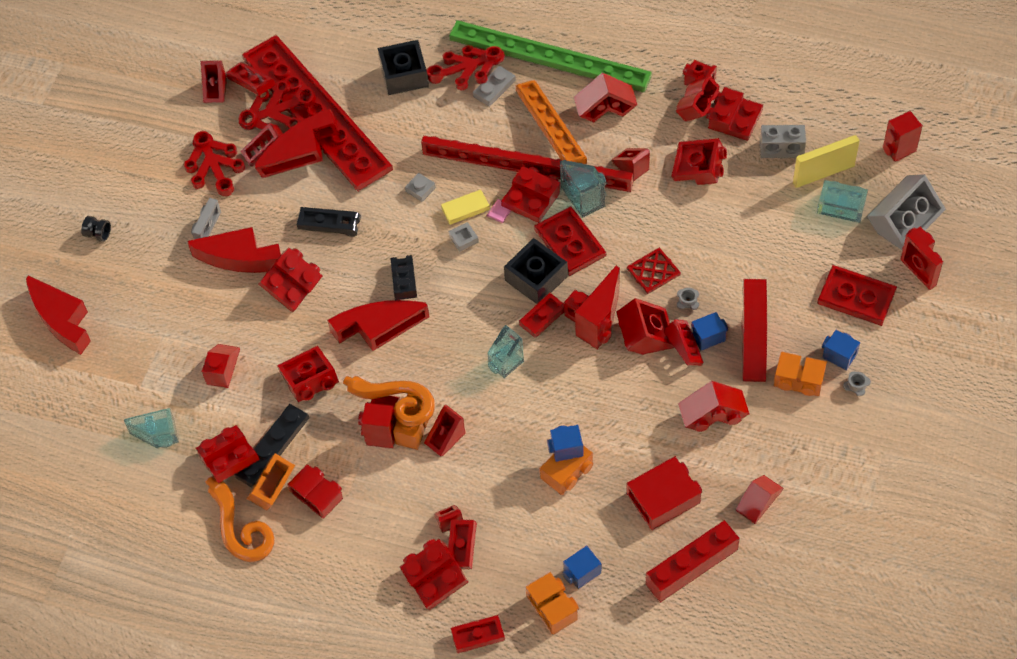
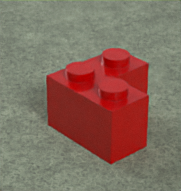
M603 72L574 96L579 117L593 123L608 111L624 117L638 105L632 85Z
M710 381L678 403L685 428L697 432L707 430L716 421L736 425L750 414L741 389L715 381Z
M386 396L371 399V402L365 403L364 411L359 413L358 425H361V436H364L366 446L394 449L395 439L393 430L397 422L394 416V407L397 401L400 400V397Z

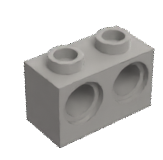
M761 125L760 158H796L805 153V125Z

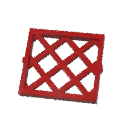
M660 247L627 266V270L647 294L681 275V272ZM658 255H662L666 261L658 260ZM645 263H654L653 269L645 268ZM656 264H664V270L656 269ZM670 265L675 272L667 271V266ZM633 269L641 270L640 276H637ZM644 271L652 272L651 278L643 277ZM654 274H663L662 279H655ZM642 280L650 281L649 287H646Z

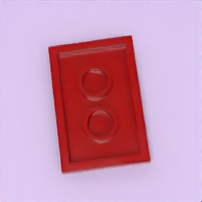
M572 206L534 225L535 232L547 248L567 261L568 276L607 256L605 249Z
M832 265L817 304L882 326L896 293L897 286Z

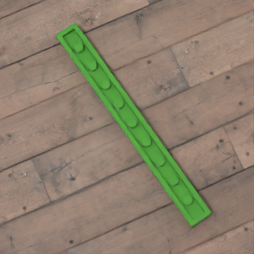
M459 20L456 21L449 35L450 41L471 45L484 50L491 46H498L506 56L595 79L603 72L632 85L633 90L644 93L652 77L651 71Z

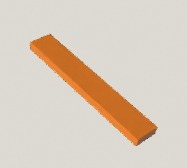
M532 80L517 84V94L565 167L570 169L587 164L586 155L537 82Z

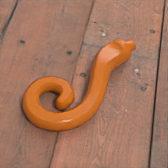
M346 376L343 380V384L347 386L349 393L363 399H377L401 393L412 394L420 398L423 406L419 413L415 415H406L404 413L407 407L414 408L417 406L415 398L406 396L395 404L394 416L405 426H420L426 423L434 413V397L426 387L412 381L371 383L359 376H354L353 378Z
M213 476L209 477L206 480V484L209 486L208 493L220 507V530L227 550L236 558L246 562H256L265 559L272 551L275 542L272 529L261 521L247 523L241 530V541L246 545H251V534L258 531L263 535V543L255 549H247L241 546L234 535L235 501L233 494L224 481L217 483Z

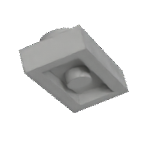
M499 66L488 76L486 83L480 84L473 91V97L490 107L516 81V75Z
M209 198L207 204L202 207L198 221L192 226L191 233L194 239L207 237L212 232L221 214L218 200Z

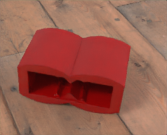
M711 76L691 82L686 88L685 97L681 98L677 104L676 113L685 122L705 116L710 109L711 101L719 93V84Z
M307 464L287 484L288 489L298 500L324 519L343 500L342 488L336 481L325 479L324 473L318 467L314 466L312 468Z

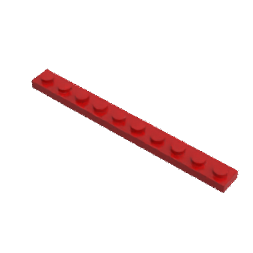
M423 135L421 140L422 153L427 156L518 172L522 166L527 168L533 166L539 170L540 174L545 176L554 175L559 180L631 192L633 187V173L625 170H614L603 166L597 167L586 164L567 169L561 159L547 158L541 155H530L519 151L503 150L497 147L491 148L457 140L441 139L436 136Z

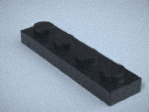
M289 403L254 448L260 460L234 474L235 478L253 488L269 459L275 453L281 456L309 420L308 413Z

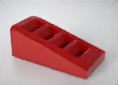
M269 123L241 150L249 166L253 167L265 150L283 134L280 128Z
M673 320L664 330L665 335L686 365L701 366L704 362L687 320Z

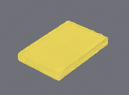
M853 135L797 156L793 177L795 187L798 188L855 167L860 141L858 137Z

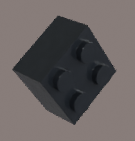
M419 40L378 48L380 65L388 95L429 87L427 70Z
M533 238L504 266L505 281L538 304L568 277L567 261Z

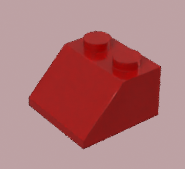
M634 298L616 311L618 324L624 338V345L628 351L644 355L674 348L664 333V330L670 324L666 308Z

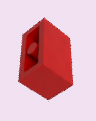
M911 110L889 120L887 124L883 150L894 162L917 152L923 125Z

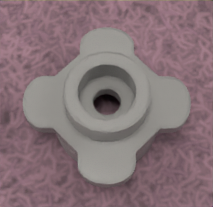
M684 288L677 292L679 297L677 307L679 309H698L699 303L697 298L699 297V292L697 290Z
M853 371L849 373L848 381L844 382L843 388L846 391L855 392L857 396H863L871 380L865 374Z

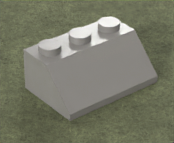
M925 174L907 175L867 217L877 234L902 250L906 238L905 235L910 229L921 226L926 231L946 208Z

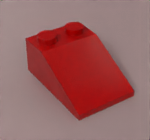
M617 265L575 311V336L597 350L602 344H606L612 336L611 331L620 292V267Z

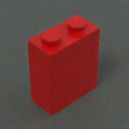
M676 456L626 483V494L651 530L701 503L702 488L696 480L693 481L691 479L687 466L684 462L680 463Z

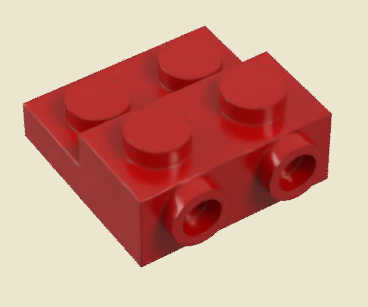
M724 87L722 92L719 91L714 99L715 107H710L706 115V119L709 120L708 129L749 141L764 105L745 99L743 92Z
M719 138L679 142L671 177L674 181L695 180L697 185L718 183L719 177L724 175L722 160L727 159L726 147L723 146Z
M522 166L512 180V187L501 200V206L540 223L560 194V182L554 175L545 176L540 174L539 170L533 166L529 168Z
M921 226L912 228L905 235L906 238L900 260L931 290L937 286L944 261L937 252L933 251L935 245L933 236Z
M288 247L260 280L258 285L288 310L294 312L323 275L319 273L321 270L316 264H308L303 259L301 251Z
M318 345L277 365L280 374L288 384L297 402L302 400L309 401L315 394L323 390H331L335 384L339 383L335 369Z
M237 425L224 428L221 434L212 439L203 440L196 447L202 462L217 483L224 481L260 460Z
M440 539L427 541L423 545L424 550L418 554L411 553L403 559L404 564L400 566L410 586L415 589L428 610H431L469 583L447 545Z

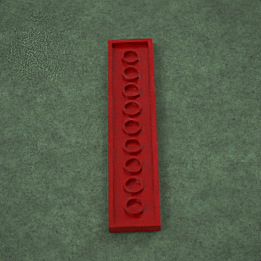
M277 35L272 36L242 54L243 60L248 66L273 78L275 84L281 80L288 83L290 90L282 96L280 103L298 97V92L302 88L308 87L313 90L316 95L314 104L311 106H304L302 104L287 110L293 117L298 118L300 122L317 113L331 109L337 119L339 134L319 139L320 148L357 191L362 190L393 170V166ZM276 85L269 89L272 93L275 92ZM282 85L280 90L285 89L286 85ZM307 96L305 101L310 100L311 96Z

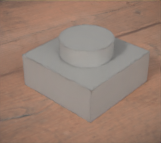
M418 173L405 186V191L423 202L433 192L436 185L433 181Z
M468 222L449 231V237L459 252L479 243L478 236Z

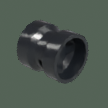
M86 216L81 227L82 236L88 238L95 237L103 242L108 239L111 232V222L105 219L97 220L93 216Z

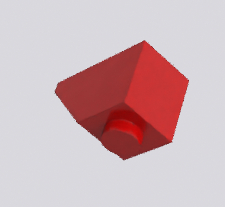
M217 344L207 352L202 368L206 385L229 388L240 347Z

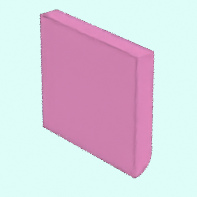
M497 199L486 216L503 223L511 211L502 207L501 200Z

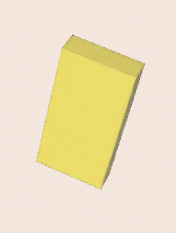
M482 190L441 204L442 211L449 225L490 210Z

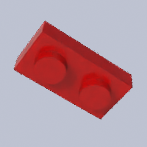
M549 293L519 320V326L534 338H537L564 313V303L552 293Z
M451 520L448 549L461 569H472L477 527L475 520Z
M499 615L451 627L457 654L505 641Z

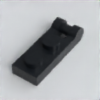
M301 207L297 220V229L341 233L355 237L358 234L357 224L360 223L361 214L354 211Z
M406 255V258L400 259L391 257L395 301L417 298L412 255Z

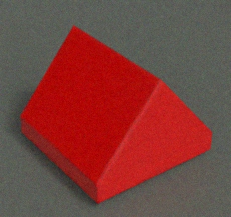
M452 505L434 514L442 533L450 530L451 520H463L461 510L456 505Z

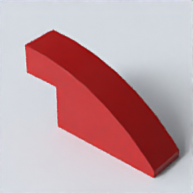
M331 109L302 120L279 136L255 163V169L259 175L265 178L323 161L319 139L339 134L337 119Z
M253 227L188 241L192 257L211 266L235 272H268L281 255L279 244L258 248Z
M28 275L26 277L28 291L41 320L61 343L81 355L91 342L87 331L78 326L88 313L83 300Z
M743 279V311L741 319L743 382H766L767 279Z
M387 300L354 307L333 316L327 321L330 332L339 344L359 333L372 351H375L430 316L426 302Z

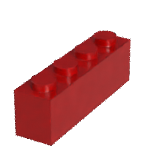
M725 520L646 572L645 585L661 603L738 551L739 536Z

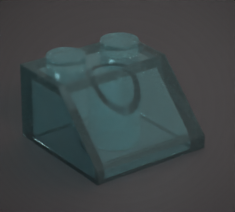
M567 160L560 161L561 188L582 218L604 208L605 197H607L605 176L601 172L599 173L594 166Z

